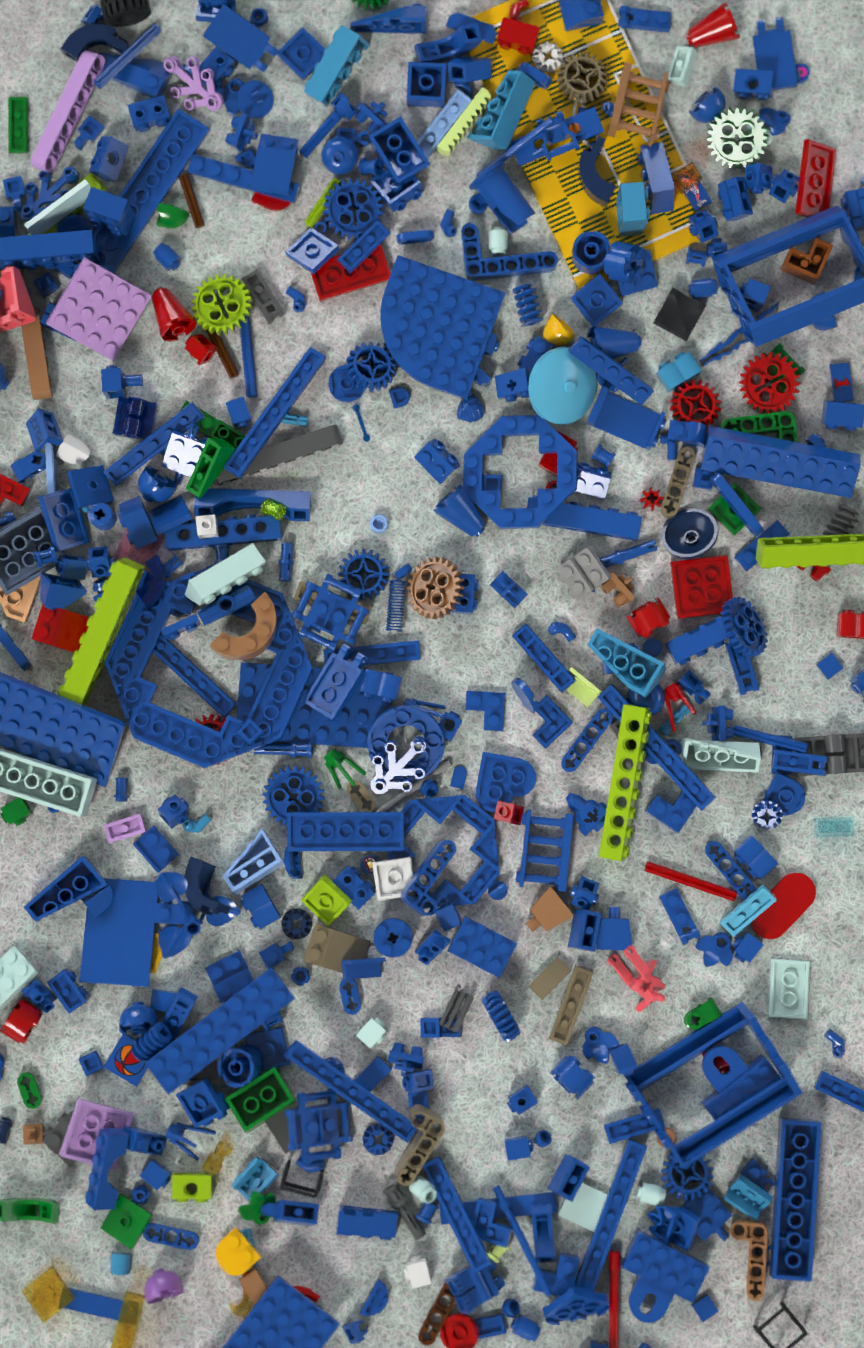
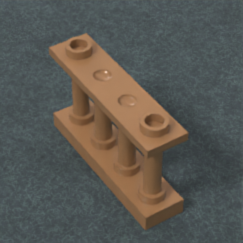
M625 62L607 136L615 137L616 131L623 129L650 136L648 146H652L653 140L658 139L660 132L657 125L664 93H668L670 81H667L669 73L665 72L663 80L658 81L635 75L634 72H631L632 64ZM634 82L660 89L659 97L630 90L627 85ZM632 98L656 104L655 113L626 106L627 104L623 103L624 99ZM626 113L653 120L652 128L623 122V119H620V115Z

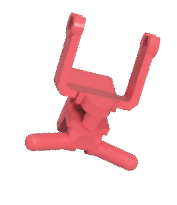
M632 945L628 946L623 952L639 972L638 976L634 978L617 954H612L611 957L607 958L609 965L616 970L626 985L644 998L636 1006L638 1012L643 1011L655 1001L663 1002L665 1000V996L657 992L663 990L666 985L658 977L651 975L657 961L653 959L645 963L636 952L635 947Z

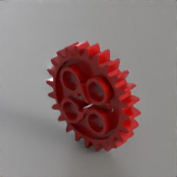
M765 352L761 354V358L758 355L754 356L755 362L749 360L750 367H743L747 372L740 374V376L744 377V380L739 381L740 384L744 385L740 391H745L746 393L742 398H749L747 405L753 403V410L760 407V413H763L765 409L767 413H771L772 409L774 412H779V407L784 411L786 410L785 404L789 407L792 406L790 399L797 400L794 393H800V390L796 386L802 384L796 380L801 377V375H795L798 367H791L794 361L787 363L788 356L781 359V353H777L774 357L773 352H769L768 357ZM772 365H775L778 368V373L776 375H773L770 372V367ZM755 374L761 376L760 384L754 382ZM782 374L785 375L784 378L772 383V386L765 387L756 392V388L768 383L769 380H773ZM780 382H784L787 385L785 392L779 389ZM764 391L769 392V401L763 399L762 394Z

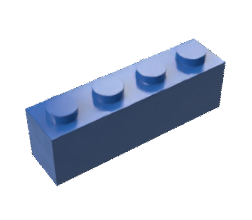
M82 856L23 908L37 922L104 888L108 884L87 856Z

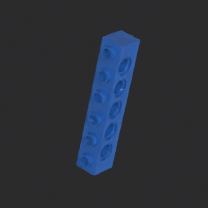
M266 513L264 517L246 515L245 519H238L237 516L226 517V520L219 521L217 518L218 531L221 527L228 528V533L225 536L219 535V537L200 539L197 536L196 520H190L188 524H180L165 532L166 549L168 551L206 548L218 544L237 545L282 540L280 516L275 513ZM258 524H266V530L264 532L256 531ZM239 526H247V532L239 534L237 532ZM185 530L189 531L190 537L186 540L181 539V533Z

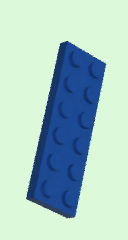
M287 812V851H404V812Z

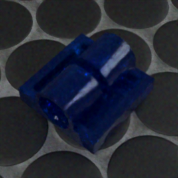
M119 397L113 435L140 440L145 439L153 432L157 403L136 397Z

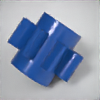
M712 238L711 243H707V257H713L727 251V242H722V238Z

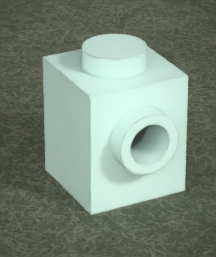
M371 1017L356 1036L371 1049L376 1042L380 1044L386 1037L384 1034L386 1031L384 1026L386 1024L378 1017L376 1019Z

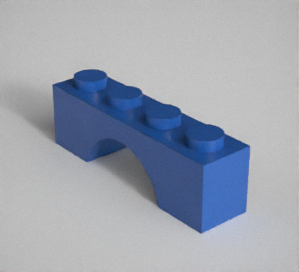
M121 1128L99 1129V1134L96 1138V1150L92 1158V1171L89 1175L88 1192L85 1195V1203L93 1210H111L116 1207L118 1190L109 1183L108 1172L112 1163L120 1156L126 1154L129 1135Z

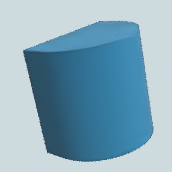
M112 1252L110 1273L114 1275L130 1274L131 1253Z

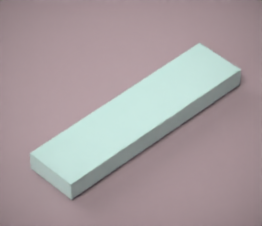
M86 180L82 181L25 223L24 226L30 235L43 234L85 203L91 189L89 183Z

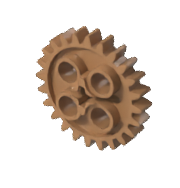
M442 557L427 558L426 562L420 561L421 567L415 566L416 573H410L413 579L407 580L411 583V586L406 587V589L411 590L407 597L412 598L409 604L414 605L413 610L418 611V615L435 620L437 617L443 619L444 614L450 615L449 609L456 610L455 603L460 604L458 597H463L460 590L465 589V587L460 586V583L464 579L459 578L462 572L456 571L458 566L452 565V561Z

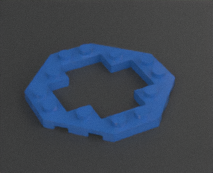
M539 415L502 416L464 454L463 487L470 499L500 529L539 528L577 490L578 452ZM539 435V453H557V488L538 489L537 508L501 509L502 492L500 490L483 491L484 456L503 455V437Z
M465 795L410 800L401 811L404 812V837L424 813H427L437 823L441 824L452 810L482 834L470 850L480 857L484 863L461 891L445 879L433 894L429 890L426 893L436 901L438 907L453 903L454 906L475 904L500 874L495 821ZM405 845L404 851H388V860L411 857L412 859L415 856ZM408 896V898L413 901L415 896ZM428 902L424 903L423 909L430 908V904Z

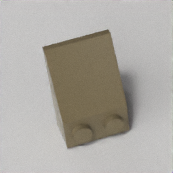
M315 923L303 961L342 973V960L365 958L371 941Z

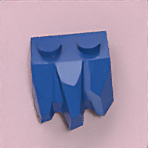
M656 1206V1209L647 1214L655 1224L650 1226L648 1230L656 1238L665 1244L673 1242L686 1252L692 1248L700 1217L684 1207Z

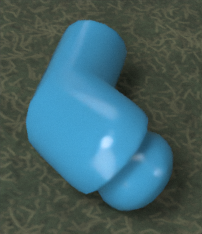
M204 814L198 821L187 819L182 825L187 832L199 833L212 819Z

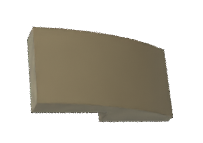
M557 957L528 987L543 1000L570 974L571 970Z

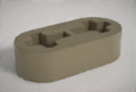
M354 781L355 786L359 785L361 787L359 792L362 796L358 797L356 793L351 794L352 785L349 783L347 793L362 812H373L376 802L363 784L359 781ZM364 797L366 801H372V808L370 810L362 808L364 803L361 798Z

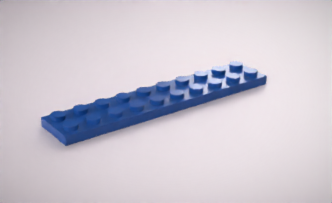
M176 110L119 195V197L128 200L135 215L128 235L118 237L111 234L110 230L96 229L94 232L98 240L99 262H95L96 264L113 265V273L116 272L157 211L158 204L163 202L191 160L192 155L196 153L210 132V128L182 110Z

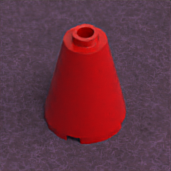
M723 3L688 29L689 34L686 35L690 46L694 45V48L740 38L739 34L735 35L737 26L730 9H725L728 7L727 3Z
M160 287L154 290L151 298L162 339L166 342H173L179 340L177 336L184 332L186 336L189 335L196 327L194 317L169 289Z

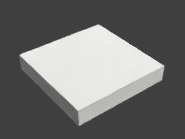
M411 857L372 862L378 901L401 898L402 890L413 876ZM411 890L408 896H415L414 891Z

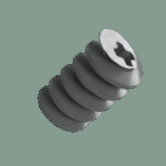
M840 504L838 507L840 511L834 513L836 517L831 518L832 524L826 526L828 530H824L823 535L851 534L847 528L854 529L851 522H858L855 515H859V513L846 505Z

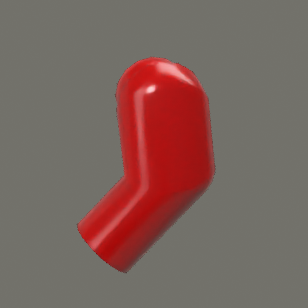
M519 0L514 3L509 10V19L521 22L519 15L521 10L529 6L528 1Z

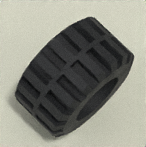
M100 0L104 20L110 26L126 27L135 25L151 15L148 0Z

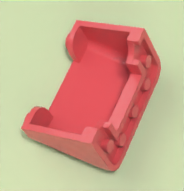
M15 266L5 267L1 271L0 291H2L0 299V333L36 320L35 310L20 270Z

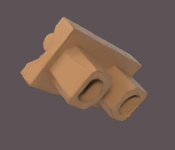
M611 572V578L604 582L600 588L606 594L615 589L618 595L612 601L619 608L626 603L629 604L635 598L631 593L634 587L630 583L634 578L630 576L626 579L623 574L617 577Z

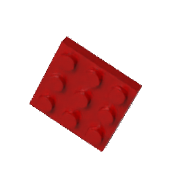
M728 555L670 562L677 619L721 614L724 603L733 598Z

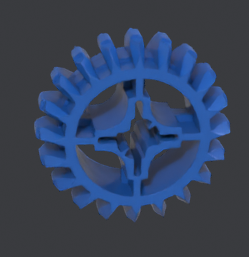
M372 341L367 346L363 342L361 347L357 345L354 350L350 351V356L347 357V364L345 365V369L348 370L346 375L351 376L350 383L356 381V388L361 385L363 386V391L369 388L370 393L373 392L374 388L379 392L381 387L385 389L388 386L387 383H392V378L396 375L394 370H396L397 365L393 364L395 360L391 357L390 352H385L386 346L380 348L379 343L373 346ZM368 355L366 360L356 362L359 358ZM385 372L383 376L374 379L375 374Z
M362 549L361 555H359L358 550H355V557L348 553L350 560L342 559L346 566L339 565V569L344 570V572H338L339 577H344L339 581L354 587L349 582L348 577L358 579L362 589V600H365L366 594L369 595L371 600L373 599L371 593L374 592L376 596H379L380 594L377 589L379 588L384 591L385 587L381 584H388V580L383 579V577H389L388 572H383L388 569V565L382 566L385 559L383 558L378 561L380 554L377 553L373 557V550H370L368 555H366L365 549ZM361 560L359 569L348 571L354 562ZM367 560L374 562L380 572L369 570L367 568ZM363 565L366 570V573L369 574V576H366V579H364V584L363 579L360 575H358L359 572L363 570ZM379 578L373 587L366 589L369 579Z
M490 991L482 997V1003L502 1039L508 1042L517 1038L521 1031L499 991Z
M706 1155L683 1169L680 1165H674L671 1157L667 1156L670 1163L664 1161L663 1165L667 1169H661V1173L667 1174V1176H663L661 1180H668L664 1187H672L669 1192L670 1195L676 1191L678 1192L676 1195L677 1199L683 1194L684 1201H687L688 1195L694 1201L695 1194L701 1198V1191L704 1193L708 1192L705 1185L711 1187L712 1183L707 1179L714 1178V1175L708 1174V1172L714 1169L713 1167L706 1166L711 1162L710 1160L705 1162L702 1160ZM695 1162L701 1167L703 1178L696 1173L694 1169ZM691 1165L690 1174H692V1176H689L684 1182L685 1174H683V1172L688 1170ZM672 1170L680 1177L679 1186L673 1180ZM690 1181L701 1183L695 1189H685V1186Z

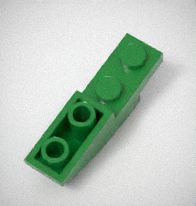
M186 400L180 410L186 407L190 402ZM199 408L205 417L195 424V426H199L197 431L209 438L224 439L234 446L236 450L245 438V435Z

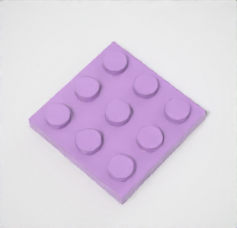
M78 1098L59 1155L93 1165L92 1158L96 1150V1138L99 1134V1129L121 1128L123 1130L124 1126H130L134 1114L129 1111ZM119 1158L112 1163L110 1169H116Z

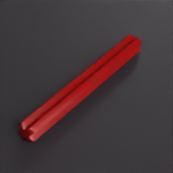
M647 862L644 871L731 901H734L737 896V892L652 862Z

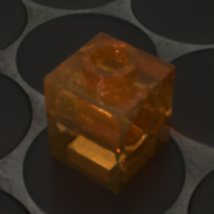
M693 162L673 173L672 179L675 191L678 190L680 194H683L701 183L702 176ZM687 176L690 181L685 183L681 181L680 177Z

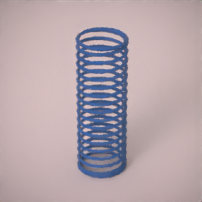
M390 580V581H389V583H390V584H389V586H390L389 589H390V590L388 591V592H390V593L388 594V595H389V596H388V598H389L388 601H389V602L387 603V604H389V605L387 606V607H388V609H387V610H388V611H387L388 614H387V618H386V619H387V621H386V622H387V624H386L387 626H386V629H385V630H387V631L398 630V632H402V631H403L402 629H392V628H388V627H399V628H403L402 626H391V625H388V624H399V625H403V623H391V622H388V621H399V622H403V620H391V619H388V618H399V619H403V617H391V616H388V615H400V616H404L403 614H392V613H389V612H400V613H404V611H392V610H389V609H400V610H404V608H392V607H389V606H400V607H404V605H392V604H390V603H401V604H404V602H393V601H390V600H401V601H405V599H393V598H390V597H401V598H405V596H397V595H394V596H393V595H391V594H401V595H405V593H399V592H394V593H393V592H391V591H402V592H405V590L391 589V588H402V589H405L406 587L391 586V585H402V586H406V584H403V583H406V581H402V580Z

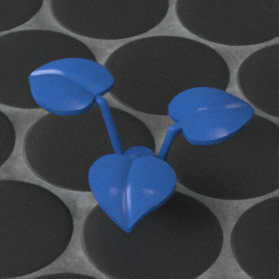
M177 872L160 873L155 883L158 897L164 902H171L176 898L185 917L183 920L184 926L178 928L176 925H169L160 931L158 942L163 958L172 957L189 945L191 936L197 935L200 932V925L203 924L205 915L207 922L212 926H222L241 913L239 907L227 897L214 896L213 898L216 901L231 907L228 914L220 912L219 915L213 913L211 916L202 913L200 919L195 915H188L179 895H183L187 890L188 883L186 878Z

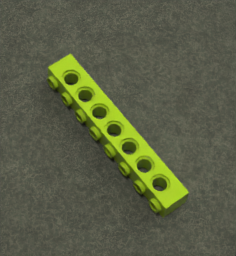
M623 704L599 857L624 861L630 854L628 842L629 838L631 839L633 835L631 824L632 819L634 820L636 816L635 800H638L640 790L637 789L638 781H641L643 771L640 769L641 763L644 762L646 756L644 744L648 742L649 732H647V726L652 720V713L648 707ZM635 720L640 725L637 731L632 728V723ZM632 739L636 742L634 750L629 747V742ZM628 758L633 761V767L631 769L627 768L626 761ZM625 777L630 780V786L628 788L624 787L623 785V779ZM621 797H625L627 800L625 807L620 805ZM618 816H621L624 819V824L622 826L617 824L616 820ZM615 835H618L621 838V843L619 845L615 844L613 841Z

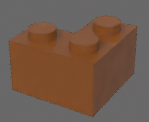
M815 238L808 254L791 247L780 270L815 285L833 245Z

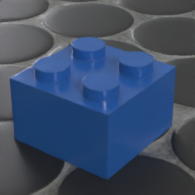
M408 62L407 106L444 107L446 64Z

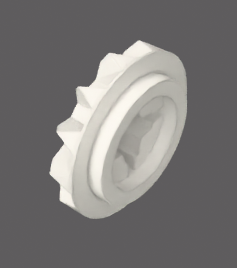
M540 43L533 53L534 65L543 72L557 70L563 60L561 49L556 43ZM551 51V57L553 59H548L544 63L545 56L543 54H548V52L550 53Z

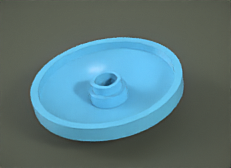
M567 347L554 348L543 354L531 371L528 385L530 402L536 413L547 422L560 425L573 423L586 414L593 403L597 387L595 371L570 354Z

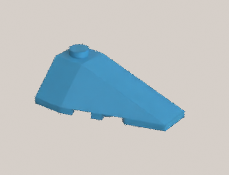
M598 628L587 644L629 689L644 697L657 686L666 670L663 662Z

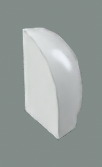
M68 434L63 439L55 456L71 464H80L89 457L90 451L82 441Z

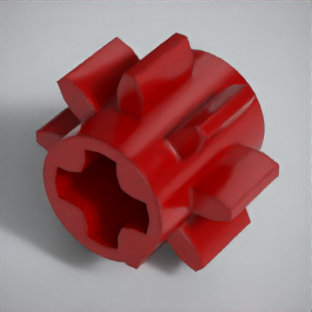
M650 487L648 493L642 491L645 497L641 498L639 502H644L643 509L650 507L651 512H653L655 506L661 507L658 501H662L664 497H659L660 490L655 492ZM650 495L656 498L653 504L650 500H647Z

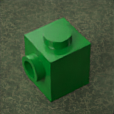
M17 798L1 807L2 813H0L5 823H9V825L15 824L16 826L27 821L26 817L33 814L26 800L22 798Z

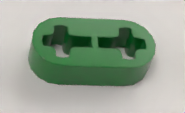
M25 1072L21 1074L17 1079V1085L26 1107L35 1109L42 1103V1095L37 1081L32 1073ZM23 1076H26L27 1079H31V1082L29 1083V1090L26 1084L22 1085L21 1081L24 1080ZM30 1091L32 1092L33 1097H38V1100L35 1101L36 1105H33L32 1102H28V1099L31 1098L29 1094Z

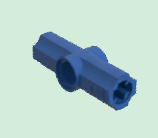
M249 585L229 595L221 596L217 601L198 610L197 613L204 626H207L225 616H231L236 610L256 601V598ZM224 602L232 604L229 609L222 608Z

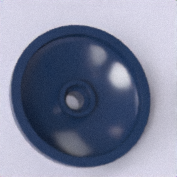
M690 508L677 512L675 517L666 521L661 532V539L664 548L672 556L680 559H694L712 549L718 539L719 529L715 518L710 513L702 509Z

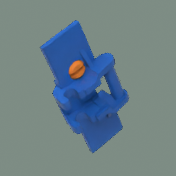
M593 107L564 119L562 111L556 112L557 116L553 118L555 123L515 153L519 167L546 156L548 161H551V158L575 148L576 150L580 149L579 142L603 133L604 130L596 108ZM542 118L537 120L538 126L544 122ZM523 137L510 141L511 145L513 146ZM569 138L573 140L572 142H569L567 144H564L560 147L548 151L549 146H552L556 143H559ZM537 140H543L542 148L537 149L534 147Z

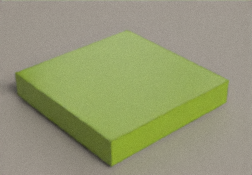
M325 874L301 899L328 927L352 902Z

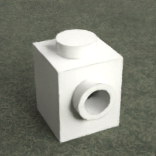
M421 1256L410 1258V1262H407V1268H404L406 1280L411 1281L412 1289L431 1284L426 1258H421Z

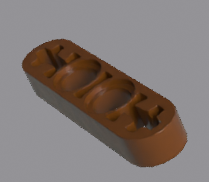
M446 1281L419 1330L418 1339L423 1345H431L435 1341L456 1302L450 1292L444 1291L445 1288L450 1290ZM444 1295L451 1298V1303L448 1306H443L440 1303V1298ZM433 1313H439L442 1316V1320L439 1323L431 1321L430 1317ZM428 1323L431 1327L437 1328V1330L435 1331L432 1328L430 1332L432 1338H428L425 1341L423 1340L422 1333H427L429 1326H426V1324Z

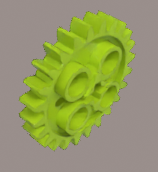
M216 274L215 280L209 276L208 283L202 281L204 286H197L199 293H193V296L196 298L191 300V303L195 305L191 308L192 312L195 313L193 317L198 319L197 323L199 326L202 325L203 330L209 328L210 334H213L216 330L218 335L221 334V331L228 335L229 329L234 333V327L237 326L241 329L240 322L247 323L244 317L251 316L249 311H247L253 309L252 305L249 304L253 301L249 296L251 293L248 289L245 290L247 288L245 283L241 284V280L239 278L235 280L233 275L228 279L226 274H223L222 278ZM215 290H218V294L223 301L225 310L229 315L228 319H226L220 307L221 305L215 295ZM225 290H231L228 295H223ZM213 297L211 303H206L208 298ZM238 306L236 311L230 312L231 307ZM221 314L217 320H213L214 315Z

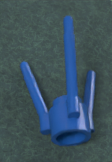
M406 698L402 705L415 706L438 717H443V714L420 707V705L440 709L446 708L444 705L419 701L413 698L412 700Z
M180 1122L176 1125L171 1123L165 1138L170 1139L169 1142L178 1146L195 1160H199L198 1156L180 1143L182 1141L194 1148L197 1147L195 1143L183 1137L185 1131L182 1129L213 1135L216 1132L184 1125Z

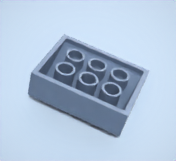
M41 506L0 529V588L6 596L39 577L41 572L45 573L56 566V563L50 562L38 568L34 558V551L40 552L53 546ZM68 549L56 552L58 561L60 555L72 556Z

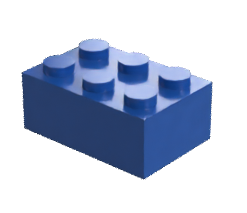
M91 187L83 209L91 224H93L92 226L98 230H110L111 234L121 237V235L127 236L135 217L128 200Z
M465 916L447 951L500 978L517 943Z

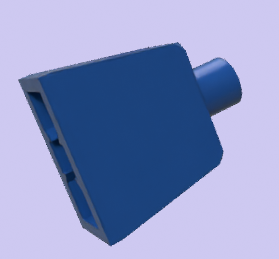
M609 907V918H601L596 950H625L628 946H633L629 919H620V907Z

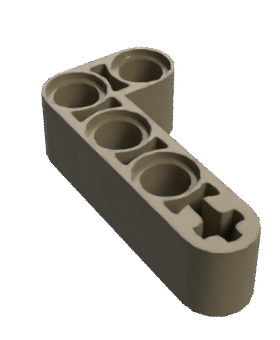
M419 1104L412 1106L409 1110L411 1123L419 1130L395 1168L397 1180L404 1186L412 1184L445 1132L442 1117ZM418 1114H422V1115H423V1116H422L421 1118H419V1119L414 1118V1117H415L416 1115H418ZM439 1123L438 1127H431L432 1124ZM424 1139H428V1140H429L428 1143H425V1144L421 1143V1141L424 1140ZM414 1155H418V1156H419V1157H418L417 1159H415V1160H412V1159H411V1157L414 1156Z

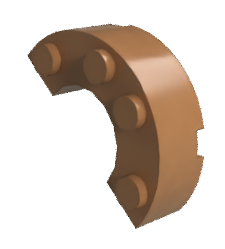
M266 592L251 604L257 618L251 632L240 637L229 636L222 632L209 645L214 653L228 660L244 661L260 655L270 646L277 630V615L274 604Z

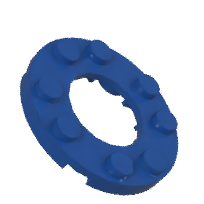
M396 706L386 710L376 718L368 734L367 743L371 761L376 753L383 754L385 758L383 773L385 775L389 771L388 752L385 750V745L390 732L399 726H412L423 734L427 747L416 759L410 760L403 768L423 766L426 769L424 776L426 777L436 769L444 753L445 739L440 724L430 713L415 706ZM379 757L375 758L377 762L382 761ZM421 770L416 771L419 775L423 774ZM394 776L392 779L403 781L404 779L414 780L417 778L415 776Z

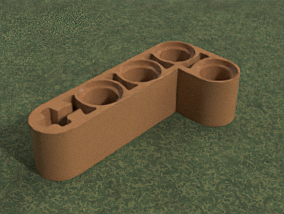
M735 1219L730 1226L731 1236L736 1240L749 1241L747 1296L753 1301H759L764 1296L767 1225L760 1220ZM736 1225H741L745 1230L743 1233H736L733 1228ZM756 1227H761L764 1233L756 1235L753 1230ZM758 1246L763 1249V1252L760 1255H756L752 1252V1249ZM754 1266H758L762 1269V1272L756 1275L752 1273L751 1269ZM754 1281H758L757 1294H753Z

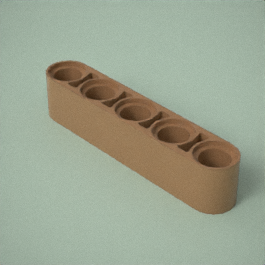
M34 307L36 320L22 325L21 328L33 400L51 398L53 394L50 391L52 385L47 371L49 365L48 359L45 356L44 350H46L45 339L42 337L43 326L40 323L39 317L41 312L39 307Z

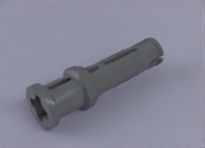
M395 1182L385 1188L383 1192L390 1198L393 1203L392 1207L400 1213L414 1239L419 1240L426 1233L407 1204V1196L402 1194L398 1187L399 1183Z

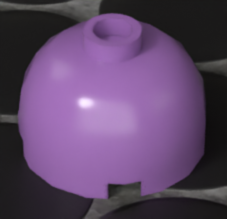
M164 1268L153 1271V1276L147 1279L144 1286V1295L147 1303L162 1302L161 1299L171 1296L173 1298L182 1294L184 1286L180 1277L172 1271H164Z

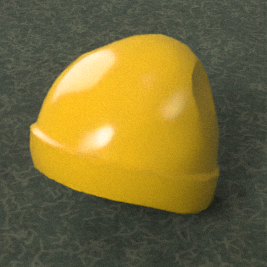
M551 314L547 324L544 326L543 338L556 346H564L572 342L575 334L571 327L555 314Z

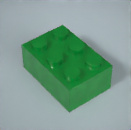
M273 1067L225 1098L245 1133L253 1131L297 1102L295 1095L277 1067Z

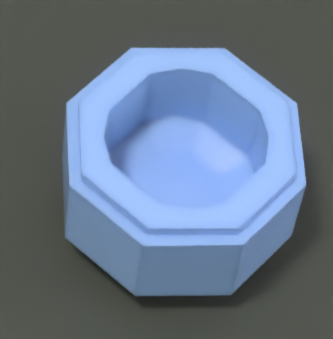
M381 514L374 515L370 520L371 530L377 534L384 533L388 528L387 518Z

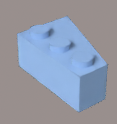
M261 829L254 840L248 844L241 856L226 871L223 878L231 891L238 895L283 866L284 861L266 832Z

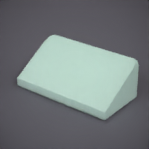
M676 47L667 81L684 87L688 86L698 54L694 47Z

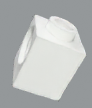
M216 515L196 516L197 536L200 539L219 537Z

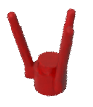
M677 682L664 689L673 732H676L670 700L677 702L682 699L688 709L694 715L696 714L695 709L685 697Z

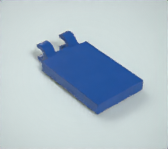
M225 4L222 5L203 34L204 38L249 70L254 65L264 73L268 67L260 61L264 52L267 51L275 57L279 51L268 43L271 37Z
M783 17L775 18L776 29L765 31L764 20L757 21L758 35L753 36L757 70L774 71L776 75L774 91L798 87L791 31L784 30Z
M344 643L337 655L332 652L303 700L304 703L333 721H336L364 675L365 671L361 670V668L369 660V658L359 652L354 661L350 660L348 657L353 654L354 649Z

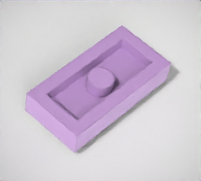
M141 814L103 825L108 843L146 832Z

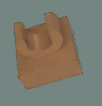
M43 1123L23 1124V1145L43 1144Z

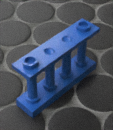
M528 809L526 813H523L522 825H525L521 870L516 872V882L519 883V887H523L524 881L554 884L557 887V891L566 892L574 814H565V818L555 819L531 816V810ZM530 824L560 827V829H563V837L551 838L529 835ZM528 843L558 846V848H561V856L527 854ZM526 862L556 865V867H559V875L552 877L525 874Z

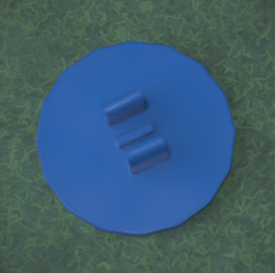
M248 81L240 87L237 93L238 107L249 118H262L273 107L274 98L272 91L261 81Z

